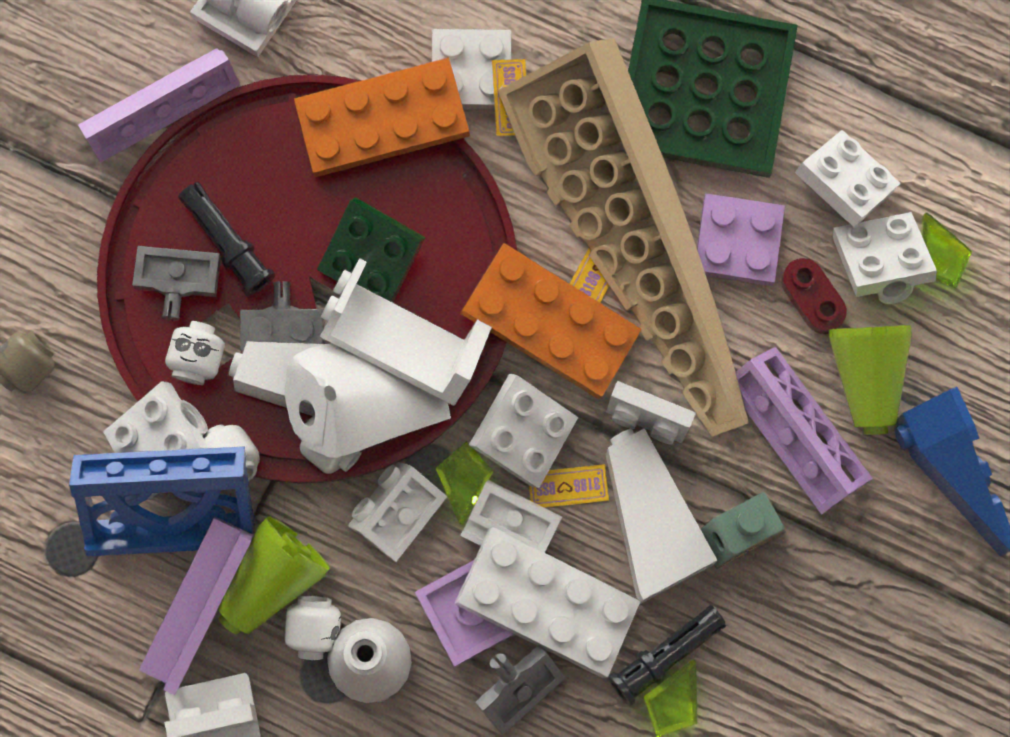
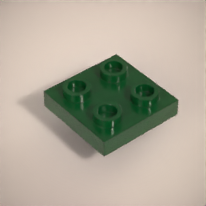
M355 197L350 200L317 270L338 282L344 270L352 273L360 258L367 263L356 284L393 303L426 237Z

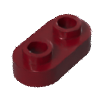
M799 258L790 262L782 274L781 285L785 294L808 327L820 334H829L830 329H839L847 315L846 304L816 262L807 258ZM797 273H807L810 276V282L801 283L797 279ZM820 306H830L833 309V315L829 317L824 316L820 312Z

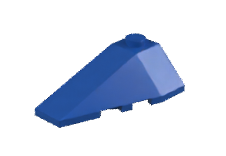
M958 387L952 388L901 414L897 418V427L894 428L900 447L903 450L908 449L914 462L999 556L1008 554L1010 552V524L999 497L996 494L990 495L988 487L991 485L990 476L992 473L988 462L982 461L976 455L973 441L980 438Z

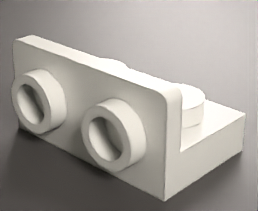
M402 462L389 466L381 474L377 482L378 488L370 498L366 497L357 504L352 512L353 519L348 525L353 531L361 534L395 562H397L447 498L442 491L414 467Z

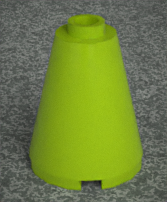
M911 325L830 329L829 340L854 427H863V435L888 434V426L896 425L912 337Z
M271 516L260 522L218 607V611L221 614L218 620L226 629L236 635L240 631L250 634L323 579L330 569L329 564L309 543L305 546L296 538L298 534L294 530Z

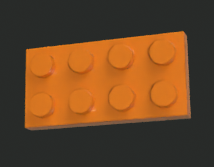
M449 57L294 98L315 177L470 136Z
M505 243L497 252L460 313L473 322L479 320L491 326L490 332L598 400L604 395L642 330Z

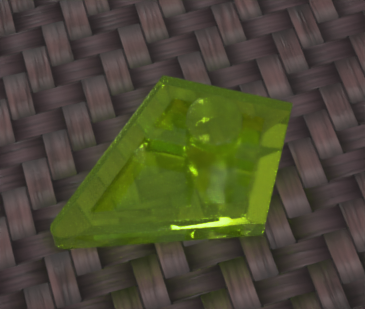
M926 212L922 216L921 235L937 270L936 281L956 289L972 254V250Z
M467 441L435 468L460 525H463L467 520L485 483L490 480L494 473L480 455L469 446Z
M694 659L643 696L656 737L697 724L696 661Z

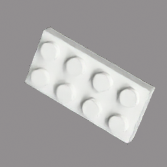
M491 527L483 540L454 604L537 646L539 645L541 648L601 678H607L641 601Z

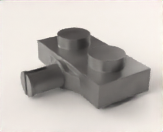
M138 246L132 285L136 290L157 291L165 295L162 318L166 320L172 318L173 321H178L180 318L181 297L190 295L216 297L221 256L219 253Z
M280 281L273 282L274 306L263 310H240V351L242 353L247 341L324 344V339L320 337L323 331V319L320 318L323 310L299 309L290 306L291 282L283 281L282 298Z
M539 645L514 667L502 653L495 655L502 664V667L493 658L490 661L491 668L495 670L501 679L475 703L502 734L507 732L565 679V676Z

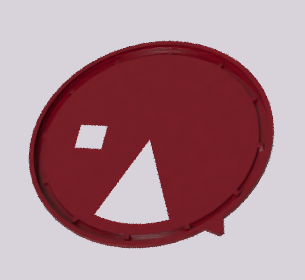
M319 74L289 75L264 79L234 88L180 118L147 148L131 169L117 193L107 217L101 239L97 266V298L100 319L108 349L132 395L139 401L161 381L172 384L181 400L189 402L200 412L206 421L208 430L217 425L240 426L246 431L259 451L260 460L254 476L256 478L299 484L333 482L376 472L409 458L444 434L474 404L489 383L507 345V342L491 332L489 333L470 382L454 406L448 403L451 419L360 451L359 459L348 471L345 472L340 468L330 474L323 473L302 455L300 451L302 440L294 433L286 407L234 390V377L229 376L233 358L220 366L217 375L213 379L205 380L203 385L188 383L172 377L173 370L167 367L165 360L174 330L180 327H190L191 321L202 322L228 303L239 318L240 310H263L274 306L273 282L280 281L282 298L283 281L291 282L290 306L299 309H317L309 276L334 290L337 281L318 271L317 268L350 200L355 197L426 237L393 303L463 340L467 337L475 322L460 314L503 243L518 251L513 224L505 200L493 176L479 155L464 138L315 177L294 98L362 80ZM199 182L241 239L247 240L254 245L255 249L253 252L266 269L273 270L275 277L257 293L246 296L242 291L243 284L231 269H225L221 260L216 297L200 295L181 297L179 320L173 321L172 318L166 320L162 318L165 295L157 291L136 290L132 285L137 247L146 246L219 253L222 257L218 248L178 198L181 191L186 187ZM300 412V416L304 424H306L309 421V419L313 417L311 415Z

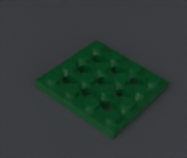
M642 0L628 73L663 158L770 178L798 25L668 0ZM675 34L683 39L685 46L680 50L672 51L665 47L663 39L667 35ZM706 42H716L721 45L723 54L717 58H710L703 53L702 45ZM746 49H754L761 54L762 62L757 65H748L742 60L741 52ZM661 71H670L676 75L678 82L673 87H663L658 84L656 75ZM701 78L711 79L716 84L717 90L710 95L701 94L695 88V82ZM741 85L749 86L754 90L756 98L751 102H741L735 97L734 89ZM661 107L670 113L671 120L663 125L655 124L649 118L648 113L654 108ZM693 115H702L708 119L710 127L704 132H696L688 125V119ZM734 122L743 123L748 128V137L741 140L732 138L727 131L728 125Z

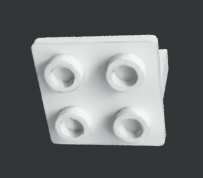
M246 673L180 687L175 695L167 691L165 692L170 721L164 722L167 737H261L250 678Z

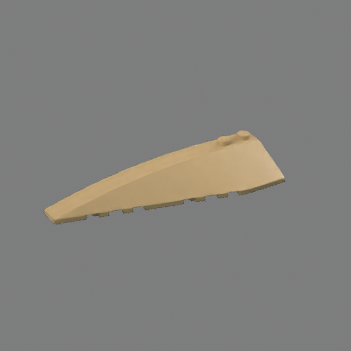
M615 38L588 42L499 89V96L528 166L535 176H541L549 188L546 193L555 206L560 205L572 223L569 224V227L576 237H582L592 251L590 258L626 311L632 310L641 324L639 328L642 329L641 333L647 341L652 340L664 358L661 362L668 373L676 375L684 387L683 395L710 435L713 437L749 423L727 341L699 253L674 184Z

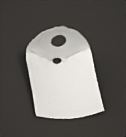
M333 343L308 348L290 359L287 367L285 400L294 433L312 451L326 457L337 458L356 453L403 434L451 419L448 402ZM326 386H331L335 390V400L330 401L325 396L324 389ZM303 400L309 401L314 408L315 421L312 426H307L301 419L299 407Z

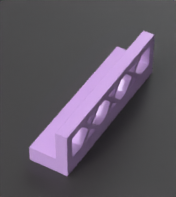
M216 48L80 123L78 126L101 163L236 88L240 83L223 50L219 51Z
M776 347L752 358L735 372L746 412L821 515L873 479ZM765 363H770L779 378L773 376ZM792 398L798 401V403L803 408V411L799 410L795 406V404L792 402ZM816 431L823 435V437L827 441V444H824L820 440V438L816 434ZM841 465L848 469L855 481H850L842 470Z
M214 517L139 668V671L165 682L163 690L173 695L176 694L253 534L217 517Z

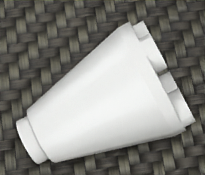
M374 618L356 620L342 628L327 657L329 675L337 689L350 699L364 703L384 702L389 697L398 693L408 679L412 664L410 647L403 634L389 622ZM368 645L373 649L374 655L370 661L362 662L358 659L357 650L361 646Z

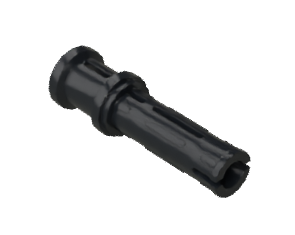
M195 182L194 185L191 184L181 191L178 196L179 200L190 211L206 235L222 254L221 260L225 269H231L243 284V293L246 296H251L267 286L274 279L275 273L272 269H266L253 252L255 249L254 245L247 240H242L235 232L225 216L209 198L201 184Z
M709 605L698 616L678 629L650 652L645 650L637 653L634 662L618 674L612 672L608 676V680L622 700L628 706H632L636 703L635 698L652 684L659 685L664 681L666 671L721 629H724L727 625L723 617L712 605Z

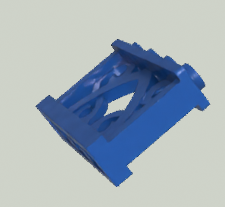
M245 446L73 455L69 487L71 496L75 499L86 556L198 551L214 517L222 519L254 536L255 518L246 467ZM235 489L237 498L220 494L221 490ZM172 492L183 500L193 502L177 515L164 517L138 505L147 500L152 493ZM91 496H102L105 501L93 505ZM217 505L228 507L236 513H226L223 508ZM115 510L109 519L97 520L103 513Z

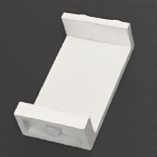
M359 258L352 273L346 270L343 271L333 292L340 295L339 298L331 295L320 318L327 321L320 337L454 406L471 380L492 327L476 320L467 337L463 340L356 284L367 263Z

